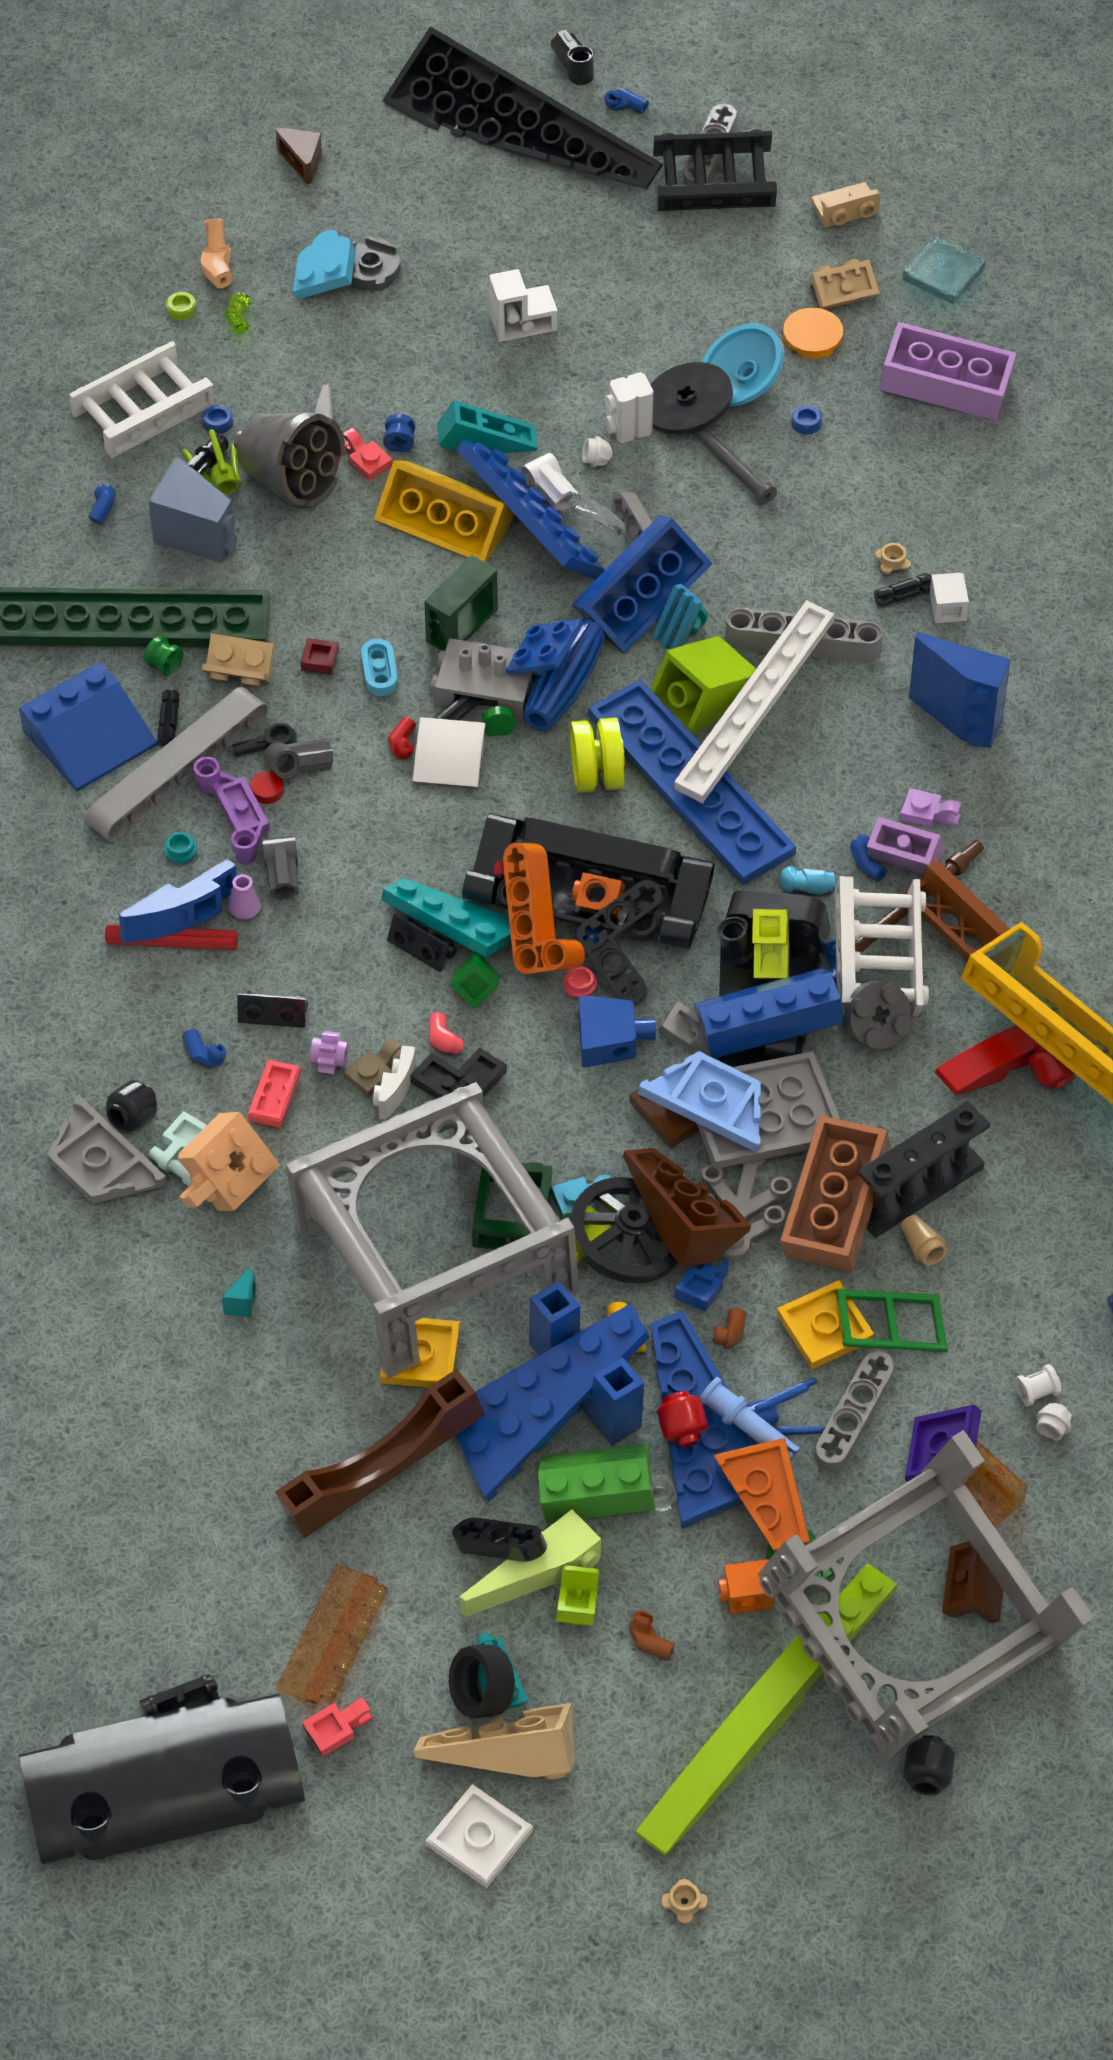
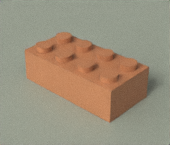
M819 1115L780 1240L785 1257L848 1272L854 1271L872 1212L874 1191L858 1175V1170L891 1149L886 1129Z

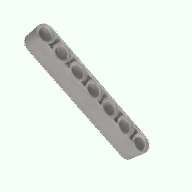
M238 687L98 799L86 812L85 823L107 841L115 842L118 839L116 836L121 837L142 820L141 816L144 818L165 801L164 797L168 799L188 782V778L191 780L194 777V763L199 758L212 757L217 759L232 744H235L233 741L238 742L258 725L256 724L257 722L260 724L267 716L268 705L244 687Z

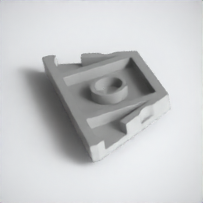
M80 1095L75 1098L73 1110L68 1120L63 1121L59 1129L58 1138L53 1141L47 1152V1160L92 1204L163 1187L167 1184L166 1176Z

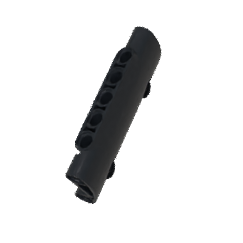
M493 813L488 814L474 869L468 870L462 889L463 899L495 905L508 910L505 875L494 874L495 862L503 860L505 849L512 843H535L543 846L547 854L554 919L581 925L595 914L579 910L575 906L576 900H572L574 883L576 880L581 881L582 873L620 880L625 885L624 893L643 880H650L655 882L662 890L663 903L657 911L648 916L652 919L651 927L648 930L639 931L633 927L624 935L635 937L640 941H655L690 949L709 895L715 869L714 862L682 856L680 852L662 846L528 817L520 820ZM595 887L589 893V901L594 903L600 902L605 897V889L602 887ZM644 889L641 892L643 898L636 904L632 898L627 901L633 907L636 915L641 912L637 907L640 903L647 901L651 904L655 901L653 894L656 891L648 892L647 889ZM621 907L618 918L611 917V921L616 925L625 924L629 919V911ZM604 918L599 921L604 926L601 929L614 932L607 925Z
M279 1693L239 1703L234 1699L221 1698L70 1734L62 1739L61 1743L57 1746L18 1755L42 1865L76 1857L74 1850L80 1849L81 1855L88 1860H101L123 1852L240 1824L256 1822L265 1814V1804L270 1803L271 1809L305 1802L295 1751Z

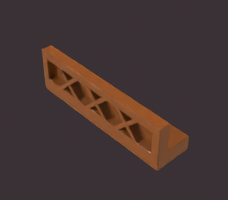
M937 859L927 866L923 878L920 880V891L925 888L935 898V904L926 903L925 911L921 912V916L967 961L970 955L979 949L970 948L964 942V936L976 937L982 942V947H984L1010 929ZM941 913L952 914L958 920V926L946 925L941 920ZM1011 938L986 954V956L990 959H999L1002 962Z

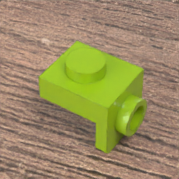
M570 1565L563 1566L556 1622L593 1626L599 1581L598 1569Z

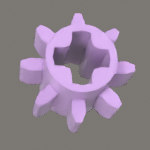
M325 1031L322 1033V1038H313L310 1063L319 1064V1073L334 1074L337 1071V1067L345 1068L349 1043L340 1041L341 1033Z

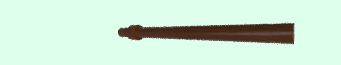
M974 840L961 852H955L945 861V867L953 875H960L969 867V862L984 850L982 843ZM925 888L921 891L926 893V898L931 895ZM895 907L876 924L895 925L908 914V908ZM859 937V940H855V951L861 954L879 938Z

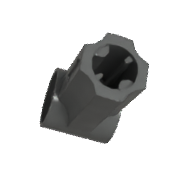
M327 738L292 744L276 742L267 747L264 753L265 764L281 778H290L300 772L330 768L334 761L333 750ZM283 754H288L287 762L282 766H277L278 758Z
M295 836L262 839L265 868H268V884L271 897H275L278 900L292 899L293 896L299 894Z

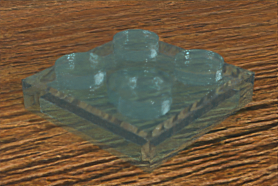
M934 236L904 269L903 280L954 304L983 272L986 260Z

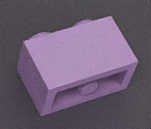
M881 817L877 818L867 845L871 858L921 875H924L927 866L937 859L941 862L946 849L939 834Z

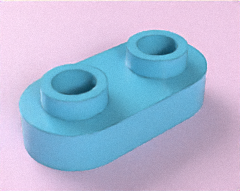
M383 639L369 640L361 649L366 688L375 696L390 695L398 686L393 647L388 641Z

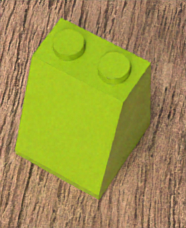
M715 636L666 650L651 690L695 736L723 716L756 668L720 636Z

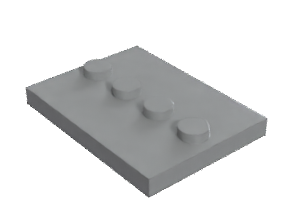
M811 1051L732 1067L761 1081V1095L759 1099L760 1145L757 1152L698 1123L697 1126L713 1168L719 1169L809 1150L819 1115L840 1119V1116L815 1054Z

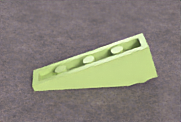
M570 1510L542 1532L547 1543V1550L542 1556L528 1562L507 1559L460 1596L461 1613L468 1617L561 1582L564 1565L593 1568L601 1557V1538L573 1510Z

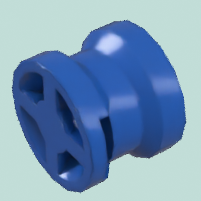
M404 414L389 416L385 421L384 446L394 452H408L414 445L415 421Z

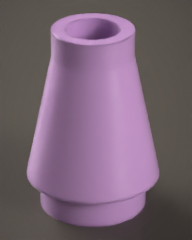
M241 874L232 881L233 887L228 909L236 918L248 920L258 914L261 909V901L253 886L251 877Z

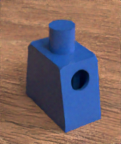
M578 996L582 1067L636 1058V1040L656 1039L655 1019H635L634 1003L631 1000Z

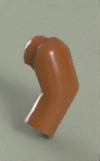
M637 1611L629 1625V1630L636 1647L641 1651L669 1660L675 1643L657 1637L651 1624L653 1622L652 1615L647 1611Z

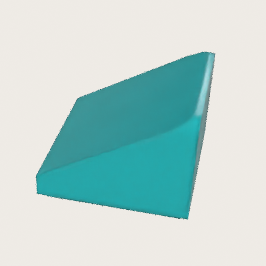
M247 1269L223 1295L224 1315L243 1317L252 1315L256 1293L255 1272H253V1269Z

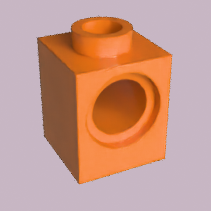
M582 873L581 881L576 880L574 883L572 900H576L575 906L579 910L596 914L622 895L625 885L620 880ZM595 887H602L605 889L603 900L596 903L589 901L590 891ZM620 908L615 909L611 917L618 918Z
M769 1559L724 1566V1579L718 1580L720 1601H727L729 1614L773 1609L774 1598H770L765 1594L760 1585V1577L758 1576V1573Z

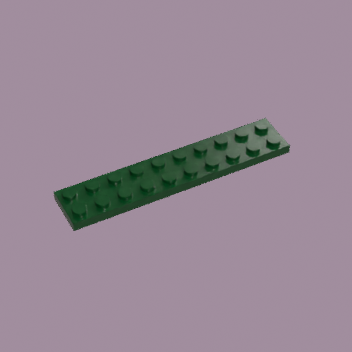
M0 587V644L148 646L155 637L163 636L169 641L171 646L209 647L211 634L267 642L270 593L269 590Z

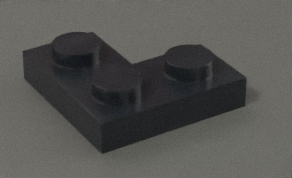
M479 1047L458 1070L431 1052L412 1072L410 1082L435 1099L445 1096L457 1088L477 1082L483 1091L484 1097L506 1074L507 1064Z

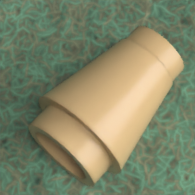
M911 1215L902 1222L901 1230L918 1262L926 1266H932L945 1257L947 1253L945 1239L917 1215Z

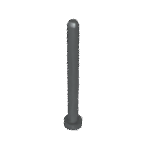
M706 427L693 432L756 492L755 499L760 504L764 505L774 499L777 489L769 482L763 483Z

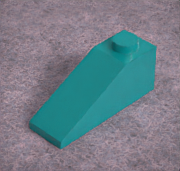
M456 400L452 401L437 422L438 444L440 447L456 451V448L463 440L472 444L479 442L490 451L497 449L502 453L536 451L538 449L535 425Z

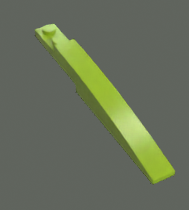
M868 1563L839 1594L838 1598L840 1620L850 1642L890 1599L897 1588V1583ZM824 1613L818 1614L825 1621L824 1624L827 1627L830 1626L831 1621L829 1617ZM799 1635L796 1636L746 1694L635 1831V1835L663 1856H667L803 1702L806 1692L824 1673L817 1661L811 1660L805 1653L802 1646L803 1641Z

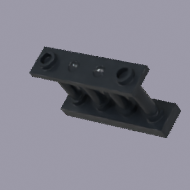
M755 129L747 132L664 133L662 135H654L653 157L663 156L665 186H658L657 211L775 207L777 185L776 181H766L763 152H771L772 130L762 131ZM734 153H752L754 182H736ZM722 154L724 183H707L705 155ZM693 155L694 185L677 184L675 156Z
M968 1100L858 1170V1175L874 1191L873 1208L866 1228L874 1238H877L984 1169L985 1162L969 1146L971 1139L989 1129L990 1123Z

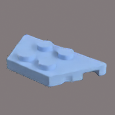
M698 1051L687 1057L683 1063L674 1064L665 1069L662 1076L651 1082H648L646 1079L639 1085V1095L754 1152L758 1151L760 1145L759 1099L761 1095V1081Z

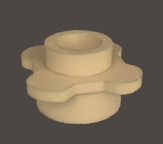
M888 543L882 549L876 551L875 557L881 563L880 570L885 574H890L892 571L900 569L906 571L911 566V562L906 559V549L901 544Z
M681 1879L671 1888L670 1893L662 1896L661 1904L664 1909L671 1910L677 1916L679 1923L688 1924L692 1921L693 1915L698 1910H703L707 1907L708 1899L705 1894L699 1892V1889L691 1881ZM687 1899L688 1903L682 1904L681 1900Z

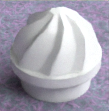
M595 436L593 439L586 438L582 449V462L590 463V467L606 465L613 454L610 444L599 436Z
M1049 1403L1038 1412L1036 1429L1040 1434L1059 1441L1072 1428L1070 1423L1072 1414L1062 1404Z

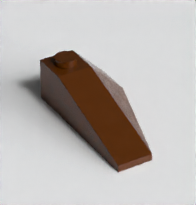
M656 1149L624 1151L623 1158L652 1217L664 1246L681 1266L711 1263L750 1232L751 1225L733 1204L726 1199L718 1202L708 1194L709 1187L702 1182L695 1184L683 1176L684 1169Z

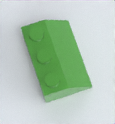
M649 1443L541 1456L538 1468L540 1504L546 1523H555L570 1510H573L581 1519L655 1510Z

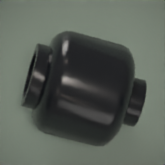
M130 1080L108 1096L106 1115L115 1127L125 1131H135L156 1115L157 1101L155 1092L151 1087L140 1081Z
M925 1735L908 1745L903 1777L911 1785L913 1791L922 1795H936L951 1784L955 1753L949 1745L944 1743L942 1738L934 1735Z

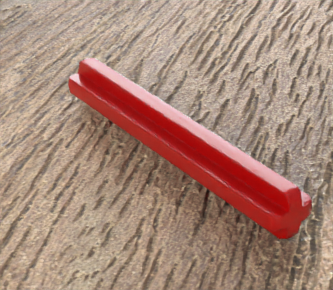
M107 925L105 941L111 945L235 950L238 945V934L235 930L188 928L160 938L124 943L120 939V925Z

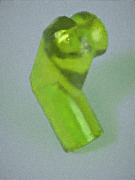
M237 292L230 297L225 311V317L237 334L247 331L249 328L242 315V311L249 309L246 305H251V299L242 292Z

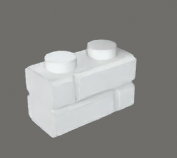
M640 372L629 375L627 379L622 377L611 380L609 394L605 395V403L609 412V416H605V425L608 433L614 434L620 443L634 440V437L642 438L651 435L653 427V389L645 374Z

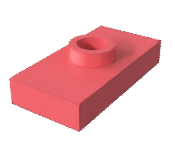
M268 1059L248 1112V1121L282 1128L301 1076L300 1066Z

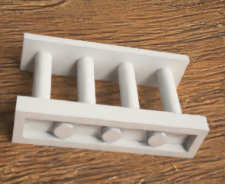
M171 341L70 393L71 411L74 417L88 411L104 429L105 451L113 458L215 405L213 384L207 377L192 383L176 366L178 365L176 344ZM164 371L182 389L169 397L151 380V378ZM140 385L156 404L140 410L125 392ZM112 398L130 416L117 424L99 406Z
M839 877L835 887L837 990L841 999L842 1015L845 1014V1009L849 1008L850 1002L853 999L850 998L851 994L861 985V983H856L855 972H859L860 969L910 970V988H901V990L905 993L909 1002H911V1017H918L923 1006L928 1005L929 989L928 986H923L921 912L925 911L926 893L920 891V879H913L908 894L861 893L858 889H853V877ZM858 906L908 908L909 926L860 924L859 920H854V909H858ZM859 937L909 939V957L860 955V952L855 951V940H859Z

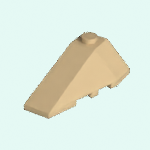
M572 1703L522 1711L524 1718L512 1723L502 1721L501 1717L488 1720L489 1723L480 1726L476 1732H471L470 1727L462 1726L420 1737L414 1749L415 1758L533 1778L545 1776L549 1780L562 1778L571 1772L575 1761Z

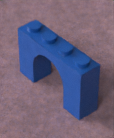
M560 1280L530 1298L529 1344L538 1355L580 1332V1305ZM623 1357L593 1375L592 1395L589 1394L580 1404V1407L611 1445H614L642 1427L644 1382Z

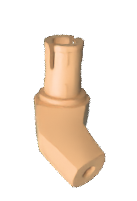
M220 218L208 219L204 221L207 247L201 255V268L204 276L216 288L223 289L232 282V273L228 268L231 259V248L225 242L224 220Z

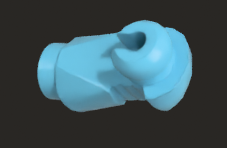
M789 866L783 869L779 878L781 887L789 894H792L793 891L801 890L806 893L823 896V894L834 892L835 890L834 873L826 872L825 870L802 868V870L798 871L795 867Z

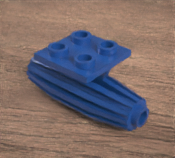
M583 618L535 624L528 629L526 637L518 650L513 654V658L506 669L508 675L528 672L537 675L523 713L526 723H529L532 728H536L538 731L543 730L544 732L551 730L574 704L594 670L605 633L603 632L604 629L592 619L585 620Z

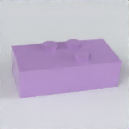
M898 322L883 366L879 390L964 413L998 420L1011 378L1016 353Z

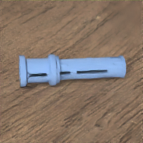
M716 1377L699 1397L702 1405H708L722 1417L724 1424L736 1425L757 1443L760 1444L785 1438L790 1459H793L799 1452L800 1447L798 1445L796 1446L749 1409L746 1398L743 1396L737 1397L722 1385V1380L719 1377Z

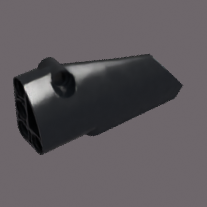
M748 890L734 892L726 917L718 926V936L721 944L719 996L780 980L754 978L753 909L788 910L789 977L820 969L831 929L825 904L811 896ZM807 1033L717 1058V1060L730 1067H737L801 1054Z

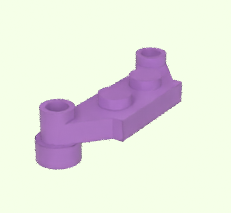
M199 758L193 766L194 777L199 784V789L203 793L215 795L234 831L231 836V845L233 852L236 854V859L242 865H249L256 859V853L263 834L270 831L269 822L244 776L236 778L221 772L219 762L215 758Z

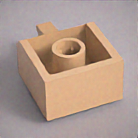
M241 1112L219 1113L178 1155V1160L191 1175L189 1179L192 1181L179 1197L188 1208L198 1207L206 1200L207 1202H212L218 1211H235L280 1166V1163Z

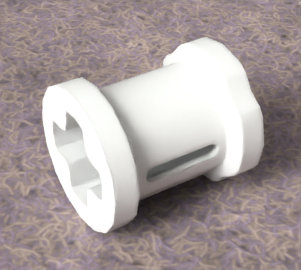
M1050 1364L1043 1366L1042 1370L1027 1377L1020 1375L1015 1377L1014 1380L1016 1391L1026 1407L1032 1406L1034 1400L1049 1394L1056 1396L1062 1391L1059 1377Z

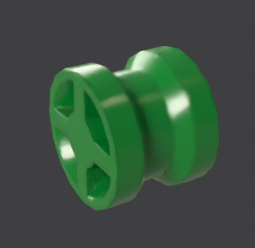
M157 636L148 644L143 660L151 667L157 666L160 673L169 676L180 666L184 651L177 645H169V641L163 636Z

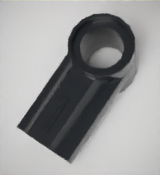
M567 30L557 32L556 36L551 40V49L568 70L569 80L576 85L590 83L594 79L592 49L582 46L576 36Z

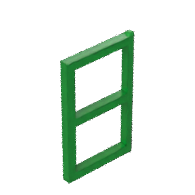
M837 1289L836 1299L843 1346L947 1352L948 1346L939 1295ZM846 1299L884 1301L890 1340L852 1338ZM893 1302L931 1304L937 1343L899 1341Z

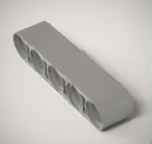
M735 608L726 616L725 640L727 644L735 649L769 652L796 613ZM834 618V622L809 657L863 663L876 661L881 654L882 629L878 624L870 621Z

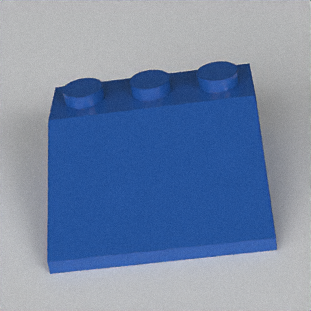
M917 632L914 642L909 698L959 739L967 741L973 746L991 748L1003 721L1011 659Z
M101 662L96 663L19 707L23 732L76 791L81 790L158 745L155 737L120 683Z

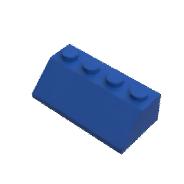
M659 515L571 605L585 620L592 619L594 622H597L604 629L605 638L622 653H625L661 617L673 586L682 584L688 589L713 563L673 518Z
M826 968L694 1003L710 1056L714 1059L843 1024L841 999L832 974Z

